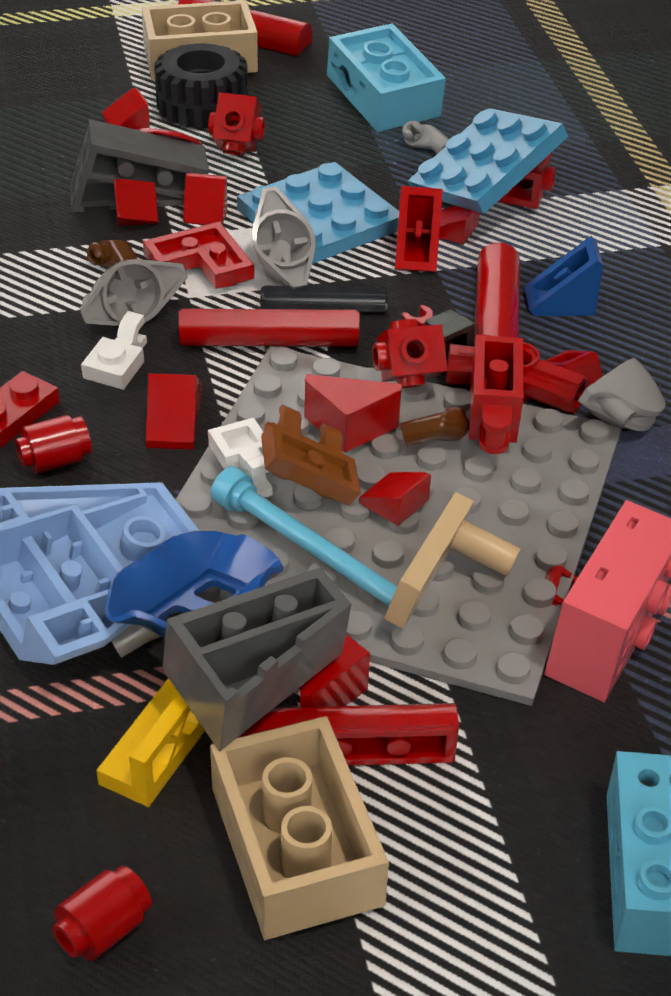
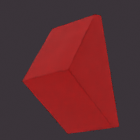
M401 186L395 270L436 273L443 189Z
M148 373L146 448L194 450L202 393V382L197 375Z
M306 374L304 417L318 430H320L322 423L340 430L342 433V451L346 453L399 427L402 384Z
M346 634L343 653L301 686L300 707L347 706L368 690L370 652Z

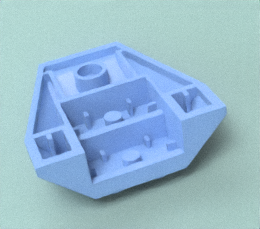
M162 482L0 488L1 633L19 660L51 665L104 647L132 625L111 622L106 616V600L109 587L116 574L161 545L167 539L179 534L199 531V529Z

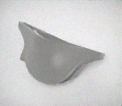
M276 186L263 188L252 230V244L255 255L264 271L275 282L282 281L292 289L307 286L316 246L313 229L307 219Z
M142 259L125 260L108 268L93 285L91 293L84 296L83 304L79 311L86 324L119 326L127 311L144 315V320L147 322L159 313L188 276L183 264Z
M636 358L625 361L590 385L578 400L585 410L594 417L617 427L635 431L649 430L655 423L656 416L662 413L666 405L664 397L654 379Z

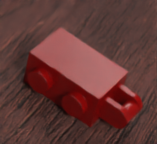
M476 335L470 379L469 439L479 440L480 448L486 453L501 454L508 449L509 442L517 443L524 398L523 338Z

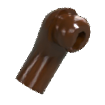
M123 240L93 242L87 249L89 262L104 268H110L125 260L138 259L132 247Z
M450 407L437 414L401 422V431L406 446L430 440L458 441L468 433L470 421L464 410L459 407Z

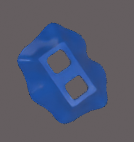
M192 531L179 534L167 539L161 545L116 574L109 587L106 600V616L111 622L139 625L165 637L166 621L163 619L175 612L186 613L213 604L197 596L207 588L218 587L234 594L231 596L234 597L265 586L267 581L283 571V565L273 551L248 535H233L219 531Z

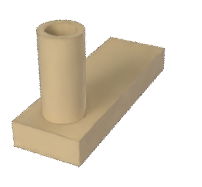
M455 492L401 578L384 619L404 629L451 549L508 576L521 548L466 521L474 501Z

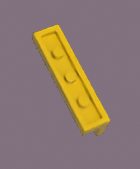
M169 678L97 769L98 785L148 808L205 731Z

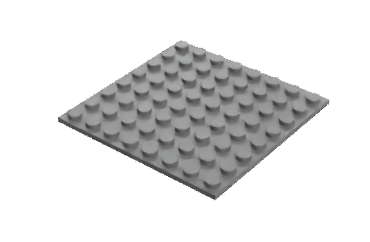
M270 346L221 426L254 418L264 432V426L268 421L278 424L280 418L279 407L283 404L300 412L302 417L301 435L319 443L321 438L320 430L304 417L306 374L382 382L381 371H376L375 368H366L340 362L332 358L305 354L289 348ZM425 381L423 386L402 388L398 428L346 453L342 451L343 454L355 459L361 491L360 495L350 506L330 497H322L313 490L293 481L280 479L271 472L265 473L273 490V495L265 497V499L397 587L455 492L474 501L466 521L521 548L508 576L451 549L404 629L384 619L389 608L387 605L246 510L242 512L236 509L228 511L213 501L210 495L211 488L216 477L224 468L208 446L175 500L199 531H219L233 535H248L273 551L280 559L283 571L267 581L265 586L321 567L352 604L346 634L370 652V662L533 706L562 605L554 606L551 603L556 594L565 599L571 589L572 580L588 537L622 428L597 419H587L561 413L554 409H544L523 404L517 443L509 442L508 449L504 453L489 454L484 452L479 446V440L469 439V430L458 441L430 440L406 446L401 431V422L437 414L450 407H459L464 410L469 420L470 391ZM390 472L429 473L431 475L429 500L399 526L359 503V497ZM563 566L572 573L571 579L561 576L556 592L555 585L545 579V575L551 567ZM210 587L197 596L216 603L228 599L234 594L218 587Z

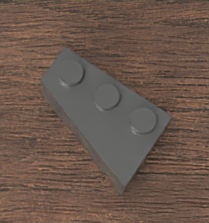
M89 119L70 184L72 212H84V207L110 206V210H116L114 179L154 182L157 207L184 205L186 174L209 173L205 146Z
M319 567L180 614L166 620L162 669L217 749L221 751L343 653L352 604L325 571Z

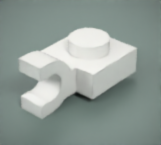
M127 311L120 322L117 338L115 340L105 337L100 339L81 364L84 379L122 390L125 389L144 363L143 347L147 343V338L145 335L138 334L140 328L145 323L144 315Z
M250 418L208 430L209 447L224 469L229 466L237 467L252 477L253 485L257 487L259 495L264 498L272 496V486L265 474L270 471L265 470L261 440L263 431L256 420Z

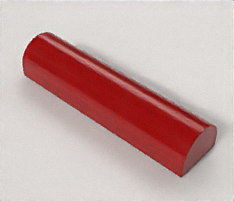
M179 0L178 5H179V4H194V3H210V2H218V1H214V0ZM249 9L257 30V47L298 56L312 42L311 24Z
M501 242L492 243L484 247L479 253L474 344L476 335L519 338L520 257L517 250L509 244Z
M181 309L179 311L180 346L358 347L359 312L357 310Z
M455 703L273 708L237 737L240 738L327 716L348 766L455 762L459 720Z

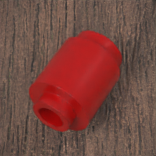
M63 415L23 426L21 428L22 437L15 439L17 454L22 466H31L35 474L80 462L83 455L92 453L89 431L81 416L71 418L69 415Z
M120 866L115 871L104 870L55 907L54 915L57 923L52 926L53 934L61 948L69 956L77 958L81 955L89 961H94L143 922L144 912L152 906L150 894L142 880L128 867Z

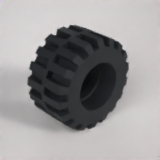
M206 43L182 45L167 50L155 62L157 110H159V114L162 117L167 118V121L179 124V126L208 128L210 113L216 112L219 93L248 96L246 59L239 52L230 50L228 47Z

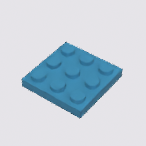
M488 108L478 113L474 117L473 123L464 131L451 137L447 141L446 147L436 156L423 162L419 166L418 172L408 180L410 187L443 189L442 202L484 214L569 136L563 123Z
M336 162L322 164L318 168L301 174L290 175L284 180L256 187L252 191L237 196V210L254 223L262 189L276 186L307 219L313 229L316 246L312 264L398 231L399 211Z

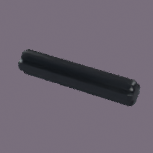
M265 285L260 291L261 309L357 310L359 313H385L388 307V292L385 288L303 286L292 289L290 286Z

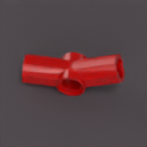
M523 342V402L532 399L574 415L581 406L578 400L588 387L589 379L582 374L541 360L539 351L531 344ZM450 345L446 385L470 387L474 347Z

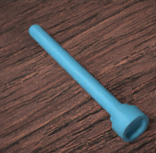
M229 466L216 477L210 492L213 501L228 511L235 509L239 512L248 511L389 607L397 589L396 585L259 495L257 487L253 485L252 477L237 467Z

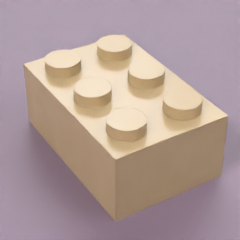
M246 0L141 7L144 49L151 80L155 79L154 65L161 54L178 46L196 43L216 44L228 47L230 50H235L246 59L247 73L258 72L257 30Z
M327 716L236 738L221 751L217 749L215 744L210 745L212 790L264 940L386 905L389 861Z

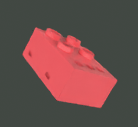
M628 500L624 502L562 603L544 672L545 676L605 703L635 647L644 651L649 644L657 625V621L652 619L653 615L659 614L664 616L671 603V584L668 583L669 578H671V518Z

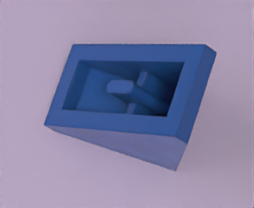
M592 236L524 286L529 311L534 316H595L604 265L597 241Z

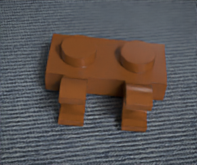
M282 404L279 407L280 418L278 424L268 421L261 435L265 470L270 471L280 479L290 480L307 487L322 497H330L350 506L360 495L361 491L355 459L342 453L341 431L322 423L320 426L321 438L319 443L302 436V417L300 412Z

